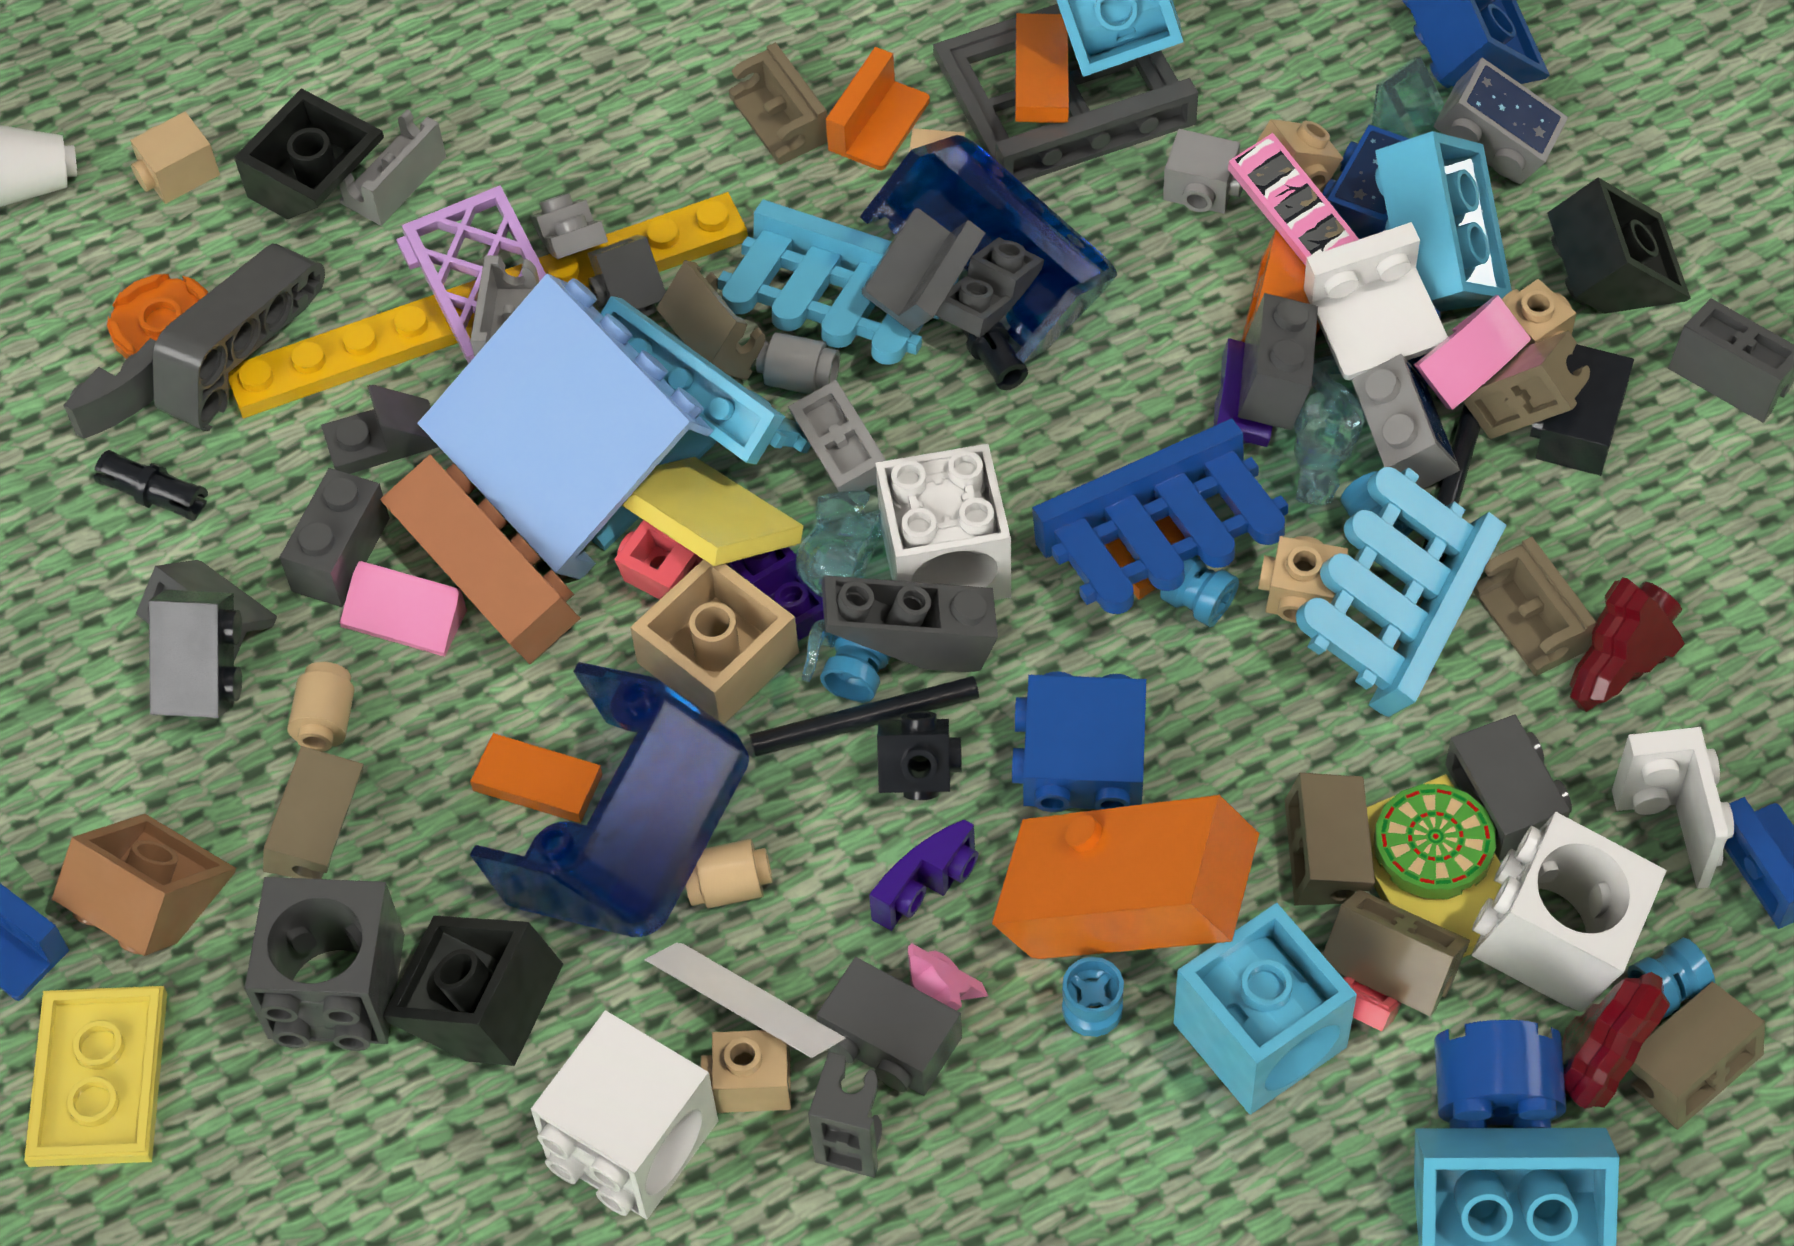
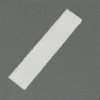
M675 943L644 959L810 1058L846 1039L844 1036L685 944Z

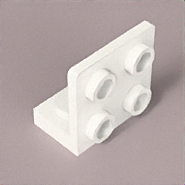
M1412 222L1311 255L1306 259L1304 291L1309 303L1318 306V323L1345 380H1351L1399 354H1402L1406 360L1428 354L1448 338L1416 269L1420 239Z
M1701 727L1628 735L1612 787L1616 811L1634 809L1638 814L1651 815L1666 810L1670 805H1676L1697 889L1709 888L1716 867L1722 866L1725 843L1734 834V820L1731 807L1728 802H1720L1716 787L1720 780V768L1715 750L1713 748H1706Z

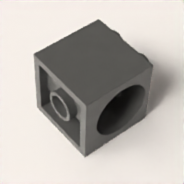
M264 877L244 989L267 1039H273L275 1043L288 1048H303L308 1046L310 1041L333 1042L336 1046L351 1051L366 1050L370 1047V1043L388 1044L391 1024L387 1022L383 1014L397 988L405 934L386 882ZM336 950L358 953L356 959L344 972L330 980L319 983L293 981L303 965L320 954Z

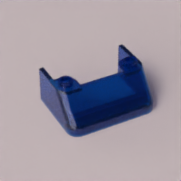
M954 135L911 149L860 215V218L867 224L885 217L888 218V227L895 235L908 215L916 208L921 209L950 232L969 220L985 232L972 256L1000 237L1004 240L1016 242L1022 245L1026 251L1044 259L1043 267L1035 280L1006 314V320L1011 326L1008 329L1009 335L1022 346L1015 356L1023 363L1049 349L1117 276L1116 269L1103 254L984 149L961 135ZM970 259L964 267V269H966L967 271L969 268Z
M578 662L573 672L605 722L637 733L587 825L563 821L547 826L534 838L525 856L479 845L474 846L470 856L506 905L519 910L630 937H643L660 929L669 918L747 770L749 754L736 732L659 679Z

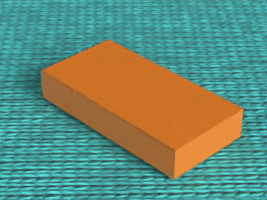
M493 733L470 783L472 790L581 823L603 774L601 765Z

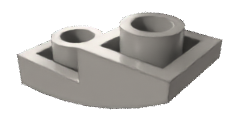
M570 193L540 202L542 212L530 216L542 243L556 259L608 242L602 222L593 220L587 200L578 199L572 201Z

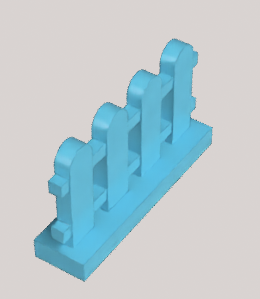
M762 199L754 211L753 238L747 236L741 245V254L745 255L733 274L723 271L718 278V289L722 290V299L735 314L748 313L759 302L772 307V323L780 330H796L803 325L806 319L821 323L822 341L826 342V345L830 347H846L852 343L856 335L872 340L871 355L873 359L885 365L898 363L906 352L916 355L922 346V336L917 335L922 326L911 332L889 314L886 315L882 323L868 319L875 304L862 295V288L892 241ZM780 268L794 272L782 290L769 286ZM829 284L843 288L832 306L818 302Z
M614 296L609 298L601 315L604 317L606 314H610L619 320L632 334L628 343L638 353L642 350L648 352L667 369L668 373L663 379L674 390L678 387L684 389L702 405L704 411L699 416L714 430L709 435L746 463L751 464L758 463L769 444L774 448L781 449L782 446L795 448L802 453L808 452L811 445L797 422L785 418L783 414L774 409L762 396L742 386L731 376L684 344L678 336L666 331L624 299Z
M1384 467L1369 478L1367 483L1369 495L1382 506V509L1378 515L1369 510H1361L1346 520L1344 524L1345 537L1359 550L1355 559L1347 554L1340 553L1322 564L1320 569L1321 580L1328 589L1335 593L1332 602L1329 603L1322 598H1313L1301 605L1296 613L1298 627L1312 638L1307 647L1318 655L1327 649L1359 673L1355 682L1363 688L1368 689L1374 684L1378 686L1368 705L1387 717L1416 702L1507 526L1490 512L1472 523H1468L1462 518L1465 512L1463 507L1455 501L1445 506L1416 484L1419 475L1409 467L1402 472L1392 467ZM1397 518L1428 540L1425 549H1422L1393 527ZM1443 552H1444V553H1446L1447 555H1446V557H1445L1443 563H1441V562L1439 561V559H1440V557L1442 556V554H1443ZM1374 561L1406 584L1402 593L1369 570ZM1423 596L1424 599L1419 607L1416 603L1419 597ZM1350 605L1383 628L1378 638L1346 615ZM1398 639L1401 643L1397 651H1395L1393 647Z

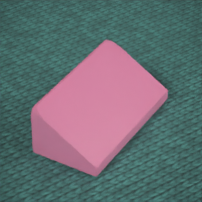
M359 561L352 575L340 626L445 657L467 609L463 594L458 588Z

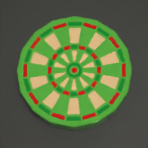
M1420 784L1400 791L1384 805L1375 826V857L1380 867L1383 865L1385 871L1391 875L1390 880L1401 890L1424 899H1449L1461 895L1464 889L1470 888L1473 884L1476 886L1486 877L1496 850L1495 826L1485 807L1467 792L1445 784Z

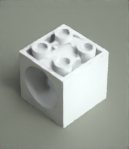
M989 444L876 462L879 520L892 580L993 588L994 600L1011 598V536Z
M1555 812L1540 830L1530 826L1517 850L1510 849L1503 859L1494 881L1502 886L1494 900L1488 898L1484 903L1472 927V931L1480 934L1471 956L1553 1000L1583 1012L1624 973L1667 870ZM1538 889L1555 892L1568 900L1580 914L1586 933L1572 930L1558 922L1544 906Z
M606 1010L531 1108L539 1134L537 1139L542 1144L547 1158L545 1164L554 1174L571 1184H575L580 1178L598 1189L596 1192L598 1199L614 1212L626 1216L632 1210L646 1220L718 1123L709 1072Z

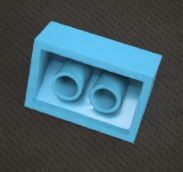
M1431 131L1375 150L1378 163L1375 178L1377 187L1384 196L1388 215L1385 231L1412 222L1420 239L1416 269L1434 308L1439 311L1482 306L1495 295H1499L1502 299L1512 291L1484 145Z
M1415 1128L1414 1190L1418 1245L1616 1246L1619 1155L1607 1129Z

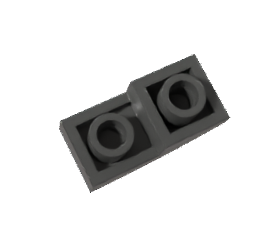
M998 237L970 258L967 276L953 285L935 315L980 338L999 322L1022 297L1041 271L1044 259L1026 251L1022 245Z
M150 338L137 353L129 356L116 376L98 367L85 382L80 383L74 388L69 399L64 404V408L76 435L85 439L103 432L134 415L154 400L153 349L156 343L155 340Z

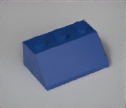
M1402 0L1411 10L1416 21L1413 27L1416 36L1427 47L1433 61L1430 64L1431 72L1444 87H1454L1456 82L1481 58H1484L1520 84L1543 80L1550 76L1516 0Z

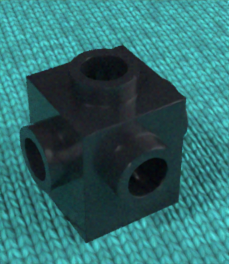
M912 711L902 714L901 720H879L877 731L879 793H903V796L907 799L929 800L938 797L939 792H950V773L962 772L961 737H950L949 719H937V714L929 711Z

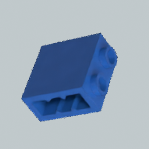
M1058 671L1049 672L1044 675H1028L1027 697H1016L1015 732H1025V748H1013L1012 783L1023 784V806L1037 807L1047 812H1061L1068 808L1100 810L1142 804L1147 679H1133L1123 674H1109L1103 677H1081Z

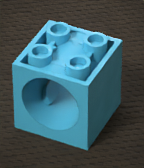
M1057 0L1083 77L1184 42L1180 20L1173 0Z
M1275 903L1235 930L1232 942L1216 943L1178 969L1173 1024L1251 1115L1347 1048L1357 994L1280 905Z

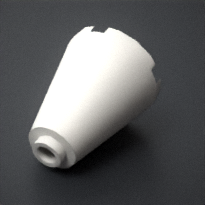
M0 125V207L67 188V177H77L74 145L64 146L63 135Z

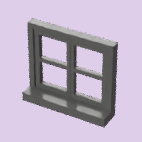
M1058 4L1030 12L1031 14H1061ZM1016 17L933 44V55L1003 188L1178 131V129L1196 125L1197 89L1190 78L1178 81L1160 50L1083 77L1080 69L1068 72V122L1051 123L1009 137L996 112L1015 106V90L988 99L970 64L1016 49ZM1134 66L1137 67L1150 91L1090 111L1076 85Z

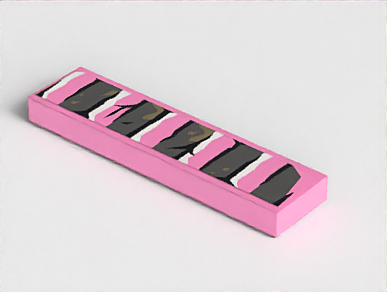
M1273 133L1229 160V172L1305 266L1307 257L1359 240Z

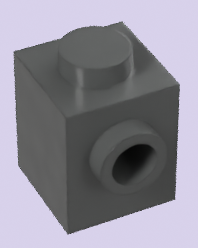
M635 235L587 253L595 276L588 278L591 292L597 298L595 303L599 309L605 307L609 298L614 296L624 299L646 316L657 312L654 303L660 302L666 291L647 237Z

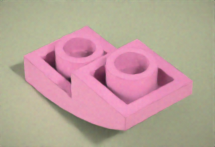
M1499 295L1492 297L1454 327L1452 335L1414 364L1446 409L1453 410L1468 398L1531 340Z

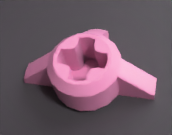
M913 943L908 946L910 984L913 988L956 1011L962 1007L961 1000L988 996L982 982L959 970L953 961L943 953L938 951L927 952Z

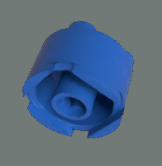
M1487 1020L1465 1024V1036L1449 1040V1029L1436 1035L1434 1047L1438 1115L1442 1120L1449 1123L1450 1128H1488V1125H1513V1128H1551V1121L1565 1114L1566 1095L1561 1033L1551 1027L1549 1037L1538 1035V1023Z

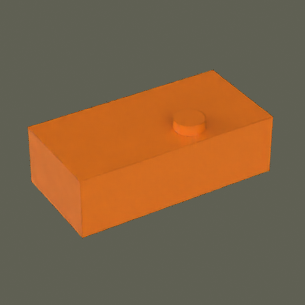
M1220 795L1022 819L992 924L1027 955L1036 959L1232 942L1260 833Z

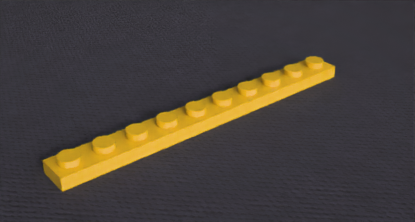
M729 192L608 233L606 234L608 242L560 259L554 258L551 254L539 257L538 259L546 274H550L565 282L575 278L590 290L588 278L595 276L587 253L635 235L645 236L649 242L658 271L661 272L681 265L685 260L693 261L741 244L748 236V231ZM523 263L505 269V272L508 275L518 277ZM476 280L446 291L469 298ZM433 294L244 360L228 373V381L244 419L457 344L458 342ZM455 307L460 317L463 309ZM472 313L466 327L470 339L475 313Z

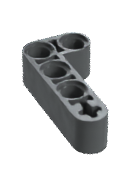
M272 243L171 322L161 332L153 349L155 407L202 431H210L213 426L208 424L219 411L224 413L228 405V373L309 306L323 287L325 279L324 266L279 244Z

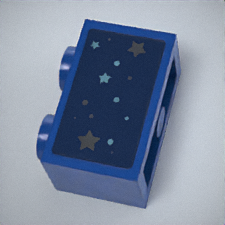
M1370 124L1359 143L1353 141L1349 143L1341 162L1340 171L1342 173L1337 181L1330 179L1322 193L1359 239L1385 231V225L1388 220L1384 196L1380 193L1375 178L1376 169L1378 168L1375 150L1409 139Z

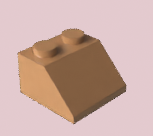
M142 814L72 837L52 900L70 910L73 917L79 922L96 926L117 939L123 949L134 954L146 956L177 944L234 875L236 868L147 814Z

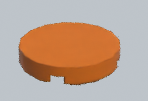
M154 274L133 282L118 294L112 304L114 310L111 313V317L109 318L108 316L107 328L116 351L127 359L132 354L137 353L150 338L156 341L161 332L171 322L207 295L208 291L192 278L182 276L183 280L178 278L170 279L169 274Z

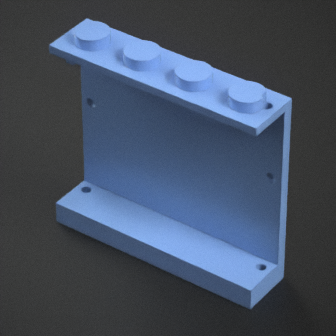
M546 274L417 424L555 573L581 579L596 564L583 549L688 430H692L708 437L714 430L699 416L704 411L702 405L687 391L680 387L674 390L663 379L668 373L667 369L651 354L644 350L638 353L628 343L632 337L631 332L612 315L606 314L603 317L593 307L597 298L584 284L575 278L565 282L550 274Z

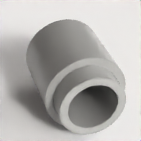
M775 332L770 342L765 341L757 356L756 371L763 374L766 386L811 394L830 382L837 380L840 367V351L829 348L824 341Z

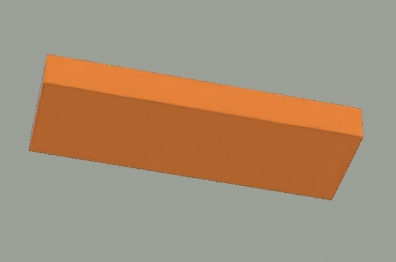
M1016 13L1015 122H1068V32L1062 15Z

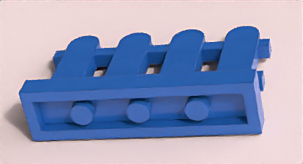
M1231 418L1032 507L1035 544L1045 558L1053 556L1058 565L1070 562L1084 582V585L1079 586L1080 596L1086 605L1097 601L1104 611L1111 614H1121L1127 612L1133 606V584L1148 578L1152 585L1159 590H1175L1183 584L1185 579L1183 561L1196 555L1206 565L1213 568H1222L1229 565L1235 558L1234 538L1248 532L1257 543L1263 545L1278 543L1279 537H1284L1285 535L1284 515L1288 514V504L1281 495L1271 499L1255 479L1259 475V467L1252 457L1244 460L1243 432ZM1218 493L1235 514L1234 517L1223 522L1220 521L1205 501V499ZM1167 516L1172 519L1185 537V539L1172 545L1155 523ZM1120 539L1135 562L1120 568L1105 547V544Z

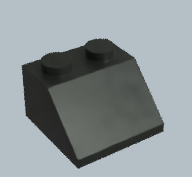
M301 88L239 151L234 159L247 197L278 215L290 219L318 208L381 142L384 135L383 131Z
M1599 177L1547 212L1554 235L1551 237L1552 245L1562 258L1568 275L1565 279L1566 287L1570 295L1579 304H1587L1606 314L1686 302L1691 299L1663 217L1659 212Z
M434 915L383 1017L388 1023L465 1061L515 1066L561 971L563 963L529 922Z

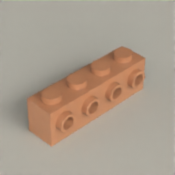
M429 454L380 500L505 640L531 664L581 619L566 603L574 593L552 569L543 577L533 567L541 559L539 555L519 534L510 541L500 530L508 522L486 498L478 505L474 503L468 495L476 487L454 463L444 470Z

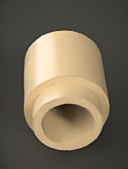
M315 662L308 665L305 673L297 679L287 730L289 735L300 746L324 752L331 749L332 746L336 747L345 741L354 696V686L350 682L351 675L349 671L344 667L331 662Z
M752 839L695 850V857L682 859L683 875L691 906L705 904L707 909L762 898L764 897L762 885L773 883L766 848L755 850Z

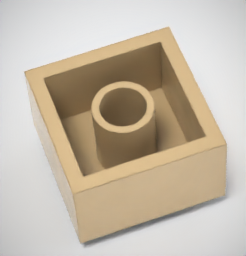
M704 559L630 627L637 663L720 728L799 653L794 615L728 565L713 566Z

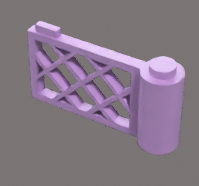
M501 185L402 225L404 236L396 239L409 269L412 270L420 266L468 364L475 356L466 327L472 313H475L483 265L479 266L456 258L464 239L468 238L490 245L491 247L487 255H498L500 249L521 255L523 259H527L535 265L539 281L546 275ZM497 206L503 218L496 234L470 226L476 213ZM437 229L455 234L447 255L426 249L420 236ZM508 230L511 233L514 240L505 238L508 233ZM433 264L441 266L439 273H437ZM451 269L477 277L469 298L446 291L444 284ZM455 307L463 309L460 317Z

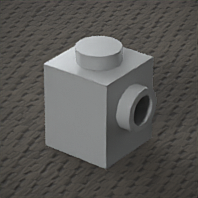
M1178 129L1164 170L1163 200L1183 204L1196 212L1210 210L1225 214L1230 196L1240 197L1243 190L1242 186L1228 170L1229 160L1240 154V142Z

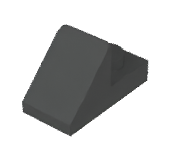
M376 385L367 386L374 409L321 425L335 470L348 474L439 447L417 424L431 408L428 399Z

